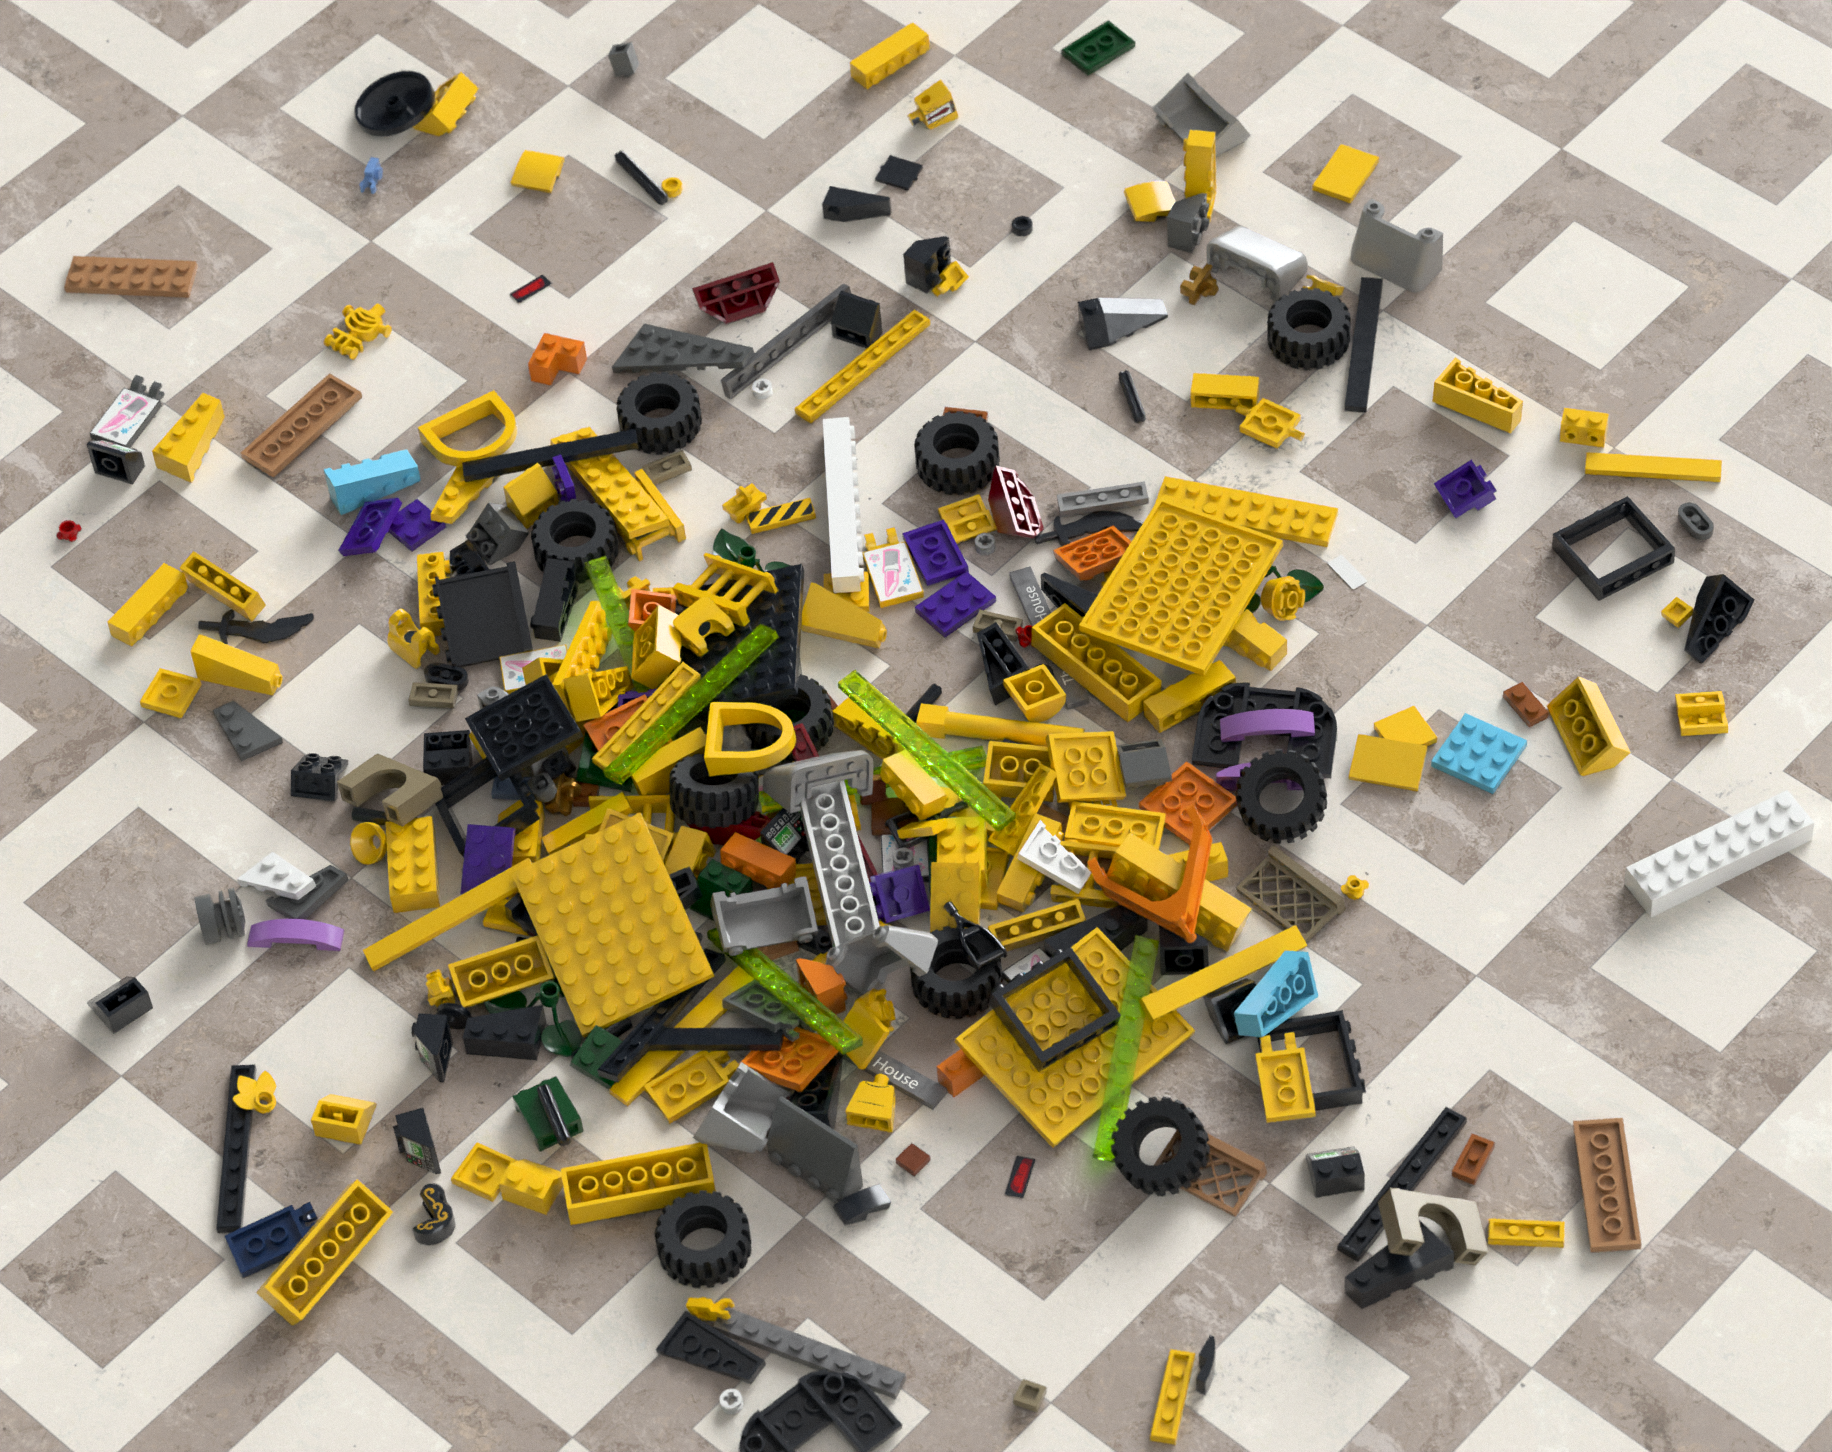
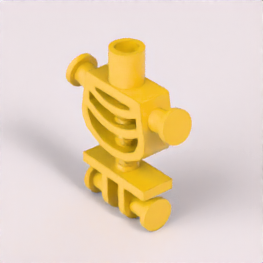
M378 303L369 311L362 307L354 310L351 305L345 306L342 315L345 316V325L349 334L334 328V336L328 334L324 339V345L327 347L331 346L332 350L339 351L343 356L349 355V358L354 360L359 352L362 353L364 351L362 341H373L379 334H383L386 338L390 336L392 327L390 325L383 326L381 318L385 314V309Z

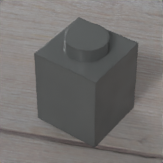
M632 42L613 45L608 54L615 77H628L635 74L640 63Z

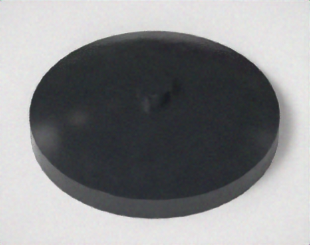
M398 71L385 75L370 84L359 96L354 110L355 118L361 129L373 136H392L405 132L417 125L429 113L435 99L434 89L429 79L419 72Z

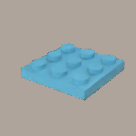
M1465 713L1432 759L1431 767L1494 794L1526 748L1527 740Z

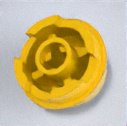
M1291 576L1269 580L1264 585L1261 593L1263 609L1279 621L1295 619V613L1299 607L1303 608L1305 602V590L1300 588V581L1295 580Z
M873 988L855 1000V1002L863 1001L890 1032L894 1030L893 1026H891V1021L896 1020L892 1000H886L885 995L887 991L885 989L876 990Z

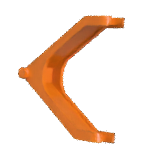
M1195 804L1186 807L1194 829L1182 886L1170 898L1162 901H1150L1108 879L1104 868H1100L1096 857L1087 861L1096 883L1101 886L1107 898L1184 938L1188 943L1194 942L1197 937L1195 928L1213 841L1201 813H1198Z

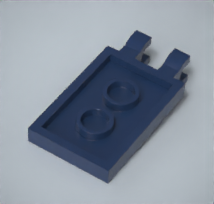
M310 1202L305 1203L296 1210L293 1205H290L224 1236L243 1278L278 1263L288 1256L317 1222H313L308 1227L305 1225V1222H312L318 1219Z

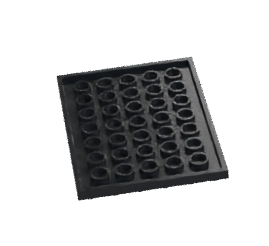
M802 564L765 571L773 576L778 592L774 594L763 590L746 608L750 622L745 627L733 623L735 630L728 636H724L721 633L707 635L704 640L709 651L703 656H697L690 649L682 645L680 649L681 663L684 662L701 675V679L665 716L666 723L708 714L711 702L759 703L798 694L805 571ZM730 579L716 596H724L737 580ZM714 583L703 585L699 590L707 591ZM747 584L732 601L740 602L754 586ZM676 598L675 614L679 615L688 607L680 605ZM674 669L669 673L668 677L674 672Z

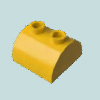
M1044 664L1003 680L1004 688L1030 722L1039 723L1052 718L1065 704L1066 693Z

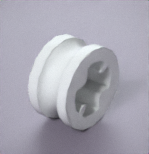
M758 379L752 385L753 394L758 399H767L773 393L771 382L767 379Z
M728 1389L720 1395V1405L725 1413L733 1415L743 1409L742 1395L738 1390ZM730 1398H735L733 1405H728Z

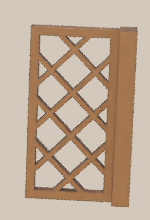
M1176 1130L1153 1166L1162 1165L1175 1157L1176 1154H1174L1173 1148L1178 1140L1182 1141L1178 1130ZM1208 1134L1209 1141L1207 1144L1210 1146V1154L1208 1155L1210 1162L1207 1163L1206 1168L1212 1167L1214 1177L1201 1181L1198 1179L1197 1182L1191 1183L1192 1186L1185 1189L1183 1186L1180 1189L1236 1217L1259 1180L1262 1181L1266 1176L1265 1163ZM1226 1164L1230 1166L1231 1173L1217 1176L1214 1166ZM1247 1175L1252 1178L1248 1185L1238 1187L1235 1177ZM1233 1178L1235 1188L1221 1192L1218 1182ZM1216 1182L1218 1193L1210 1195L1203 1193L1201 1186ZM1237 1193L1239 1200L1233 1208L1224 1204L1223 1197Z

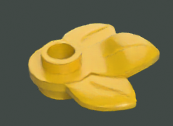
M267 1071L262 1072L257 1081L244 1076L238 1077L237 1089L239 1094L233 1097V1101L237 1106L245 1110L255 1109L259 1113H269L275 1108L276 1098L273 1094L276 1089V1083ZM264 1100L267 1102V1105H263L259 1101Z

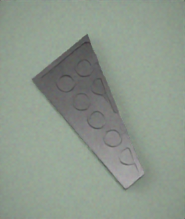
M643 324L613 364L612 369L614 373H621L622 370L629 369L632 370V373L640 372L641 369H652L654 372L686 371L687 367L705 370L708 366H717L719 369L745 368L755 353L753 347Z

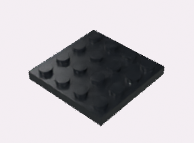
M547 674L465 718L500 781L507 779L583 737Z

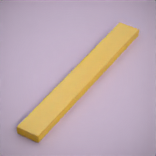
M914 309L795 407V414L810 424L930 326V319Z
M529 858L523 860L363 949L370 967L373 971L378 970L518 892L519 890L511 873L532 864Z
M1294 925L1141 998L1139 1003L1149 1021L1152 1022L1275 963L1285 950L1300 951L1308 945L1297 926Z
M738 965L674 1028H710L728 1011L723 1008L722 999L754 979L757 980V977ZM649 1051L627 1072L619 1083L616 1082L609 1089L610 1095L628 1107L645 1090L644 1085L659 1077L685 1051Z

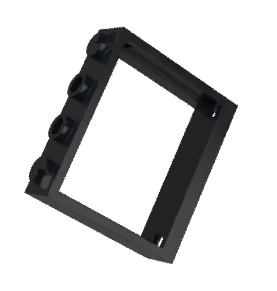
M1628 496L1613 502L1603 509L1596 510L1593 514L1583 519H1578L1575 523L1553 533L1552 549L1598 601L1673 564L1675 560V547ZM1626 518L1654 551L1598 579L1571 549L1570 545Z
M487 757L441 787L443 798L435 803L463 858L466 835L452 806L497 777ZM520 771L509 778L524 806L494 825L497 827L515 828V835L540 819L536 811L539 807L532 797L529 798V795L532 793L528 786L521 782L524 778Z
M1071 947L1065 951L1062 949L1056 951L1050 957L1051 959L1046 962L1039 961L1032 966L1031 971L1025 974L1023 972L1017 974L1007 985H998L992 990L989 1005L1038 1072L1118 1025L1121 1014ZM1066 963L1104 1015L1042 1051L1005 998Z
M1343 1010L1290 1018L1265 1035H1270L1272 1042L1284 1040V1033L1294 1032L1295 1038L1337 1031L1351 1087L1313 1093L1315 1111L1362 1104V1094L1366 1093L1365 1080L1359 1077V1073H1361L1360 1060L1354 1057V1053H1356L1355 1040L1349 1037L1351 1025L1348 1020L1345 1021ZM1257 1037V1042H1258L1259 1050H1260V1053H1261V1049H1260V1044H1261V1042H1260V1037Z

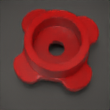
M71 520L63 521L59 525L60 532L56 534L57 539H65L70 542L76 541L78 532L82 530L81 525Z
M1027 625L1024 628L1018 626L1015 629L1019 644L1023 648L1030 646L1032 643L1033 626Z

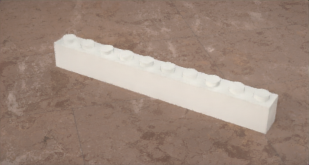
M849 417L823 419L833 592L861 591L860 582H864V569L859 568V566L863 565V554L858 552V549H862V538L857 536V533H861V522L856 520V517H860V506L855 504L856 501H859V490L854 488V486H858L857 472H853V470H857V459L852 457L853 454H856L855 441H851V439H855V428L850 426Z

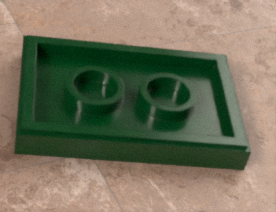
M1108 20L1061 49V55L1089 76L1134 48L1135 41Z

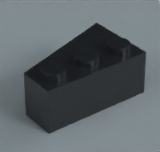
M997 622L977 633L988 686L995 706L1011 697L1004 688L1003 680L1029 670L1028 665Z
M543 1005L468 1018L463 1035L466 1054L537 1061L542 1042L541 1036L546 1025Z

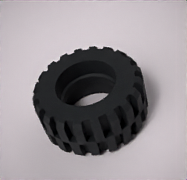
M1301 288V291L1293 290L1289 292V295L1284 294L1279 298V301H1275L1268 312V346L1272 354L1285 365L1290 364L1292 368L1298 369L1300 367L1304 368V370H1310V368L1322 369L1324 365L1330 366L1335 363V360L1338 361L1349 348L1351 337L1350 313L1346 304L1336 295L1333 297L1331 292L1326 290L1322 292L1318 288L1313 290ZM1302 325H1316L1324 328L1316 333H1302L1294 330Z
M652 372L648 376L641 375L638 377V380L629 382L627 384L628 388L624 387L617 399L616 410L620 432L636 429L639 447L636 450L638 451L643 450L647 454L654 452L656 455H663V452L673 453L675 449L679 448L681 450L686 447L687 442L691 443L701 429L702 415L697 390L685 378L681 379V376L677 374L669 375L668 372L656 374V372ZM665 408L674 410L670 415L661 418L644 416L655 409Z
M956 411L953 414L946 412L943 416L937 415L933 417L931 422L927 421L923 425V429L921 428L918 431L914 442L916 469L918 470L919 477L927 486H933V490L938 492L944 491L948 495H952V493L964 495V492H976L977 488L980 487L982 489L985 487L987 481H992L994 468L999 466L1000 462L999 442L994 427L987 423L984 418L980 416L977 418L975 414L970 412L968 414H963V411ZM954 448H964L973 451L971 454L961 458H948L941 455L945 451Z
M571 499L570 502H565V500L558 502V505L548 507L547 512L543 511L532 526L531 540L535 561L543 572L547 558L573 561L577 582L581 584L589 579L591 581L595 580L599 574L603 575L606 573L608 567H612L615 558L618 556L619 544L614 519L605 508L602 509V506L595 502L591 504L589 500L584 499L583 501ZM573 536L591 538L587 543L577 547L559 545L563 540Z
M800 674L798 694L758 703L771 706L781 712L795 709L807 713L803 719L792 724L795 726L803 723L817 752L821 750L820 746L824 747L832 736L834 718L830 697L827 694V690L822 685H819L818 681L812 678L809 680L808 676ZM764 723L745 724L748 735L752 739L754 749L767 748L781 737V730L773 725ZM791 754L782 760V762L784 760L794 761Z
M1276 749V754L1269 755V751L1262 753L1263 758L1258 760L1255 757L1250 761V767L1245 766L1241 771L1242 778L1239 777L1237 780L1235 795L1242 821L1245 826L1249 827L1250 832L1254 835L1259 834L1260 838L1264 841H1268L1270 838L1273 839L1275 844H1281V840H1287L1289 844L1295 842L1294 838L1298 836L1301 840L1306 838L1308 830L1314 832L1318 828L1317 822H1322L1325 816L1324 810L1327 809V792L1323 776L1319 773L1318 767L1314 762L1310 763L1308 757L1303 754L1298 757L1296 751L1289 750L1288 754H1285L1282 749ZM1282 779L1291 780L1302 787L1304 792L1303 800L1298 807L1288 813H1271L1262 808L1259 797L1261 792L1268 784Z
M698 753L694 754L693 757H686L681 762L679 761L670 772V808L681 821L684 820L690 825L695 824L697 827L725 828L732 824L738 825L742 820H748L755 813L759 805L758 772L709 776L704 754Z
M946 926L941 931H938V929L932 931L931 934L937 938L938 943L928 973L919 977L913 972V968L910 967L911 984L915 998L919 1000L923 1008L928 1007L929 1012L935 1015L940 1013L941 1017L944 1018L955 1016V1019H962V1016L968 1015L971 1017L976 1015L977 1011L980 1010L982 1012L987 1009L992 990L1002 984L1001 982L1003 981L1001 958L981 968V971H976L966 979L959 981L942 979L936 973L947 965L955 963L972 965L963 952L957 928ZM979 933L964 940L976 960L996 950V947Z
M1156 1096L1149 1097V1102L1144 1103L1142 1100L1136 1102V1108L1133 1110L1128 1108L1124 1111L1125 1118L1123 1120L1121 1118L1118 1119L1115 1124L1118 1127V1131L1112 1132L1111 1139L1114 1141V1144L1111 1145V1153L1114 1155L1115 1158L1113 1160L1122 1175L1137 1190L1141 1189L1143 1193L1149 1195L1155 1192L1157 1196H1165L1166 1191L1174 1195L1179 1193L1178 1188L1184 1186L1187 1189L1192 1186L1190 1181L1193 1178L1198 1180L1202 1175L1199 1171L1200 1168H1206L1208 1160L1205 1158V1155L1210 1154V1146L1207 1144L1209 1141L1208 1134L1196 1114L1189 1107H1186L1183 1102L1179 1100L1173 1102L1170 1097L1164 1096L1161 1101ZM1163 1127L1178 1130L1182 1141L1180 1149L1173 1159L1157 1166L1147 1165L1140 1159V1146L1150 1132Z
M699 1190L697 1194L689 1192L685 1194L686 1197H677L672 1201L673 1205L670 1206L668 1204L662 1210L663 1215H660L656 1221L657 1227L655 1228L654 1235L658 1258L662 1268L667 1271L668 1276L673 1280L678 1278L680 1284L687 1286L689 1283L692 1284L693 1288H701L702 1285H707V1288L714 1287L716 1283L722 1285L728 1282L729 1277L735 1278L740 1273L739 1268L743 1269L748 1263L747 1258L750 1257L752 1251L749 1222L746 1213H743V1208L739 1203H734L733 1198L728 1195L722 1197L721 1193L716 1191L707 1193V1190ZM710 1228L725 1234L720 1243L705 1250H694L681 1244L687 1235L699 1229Z

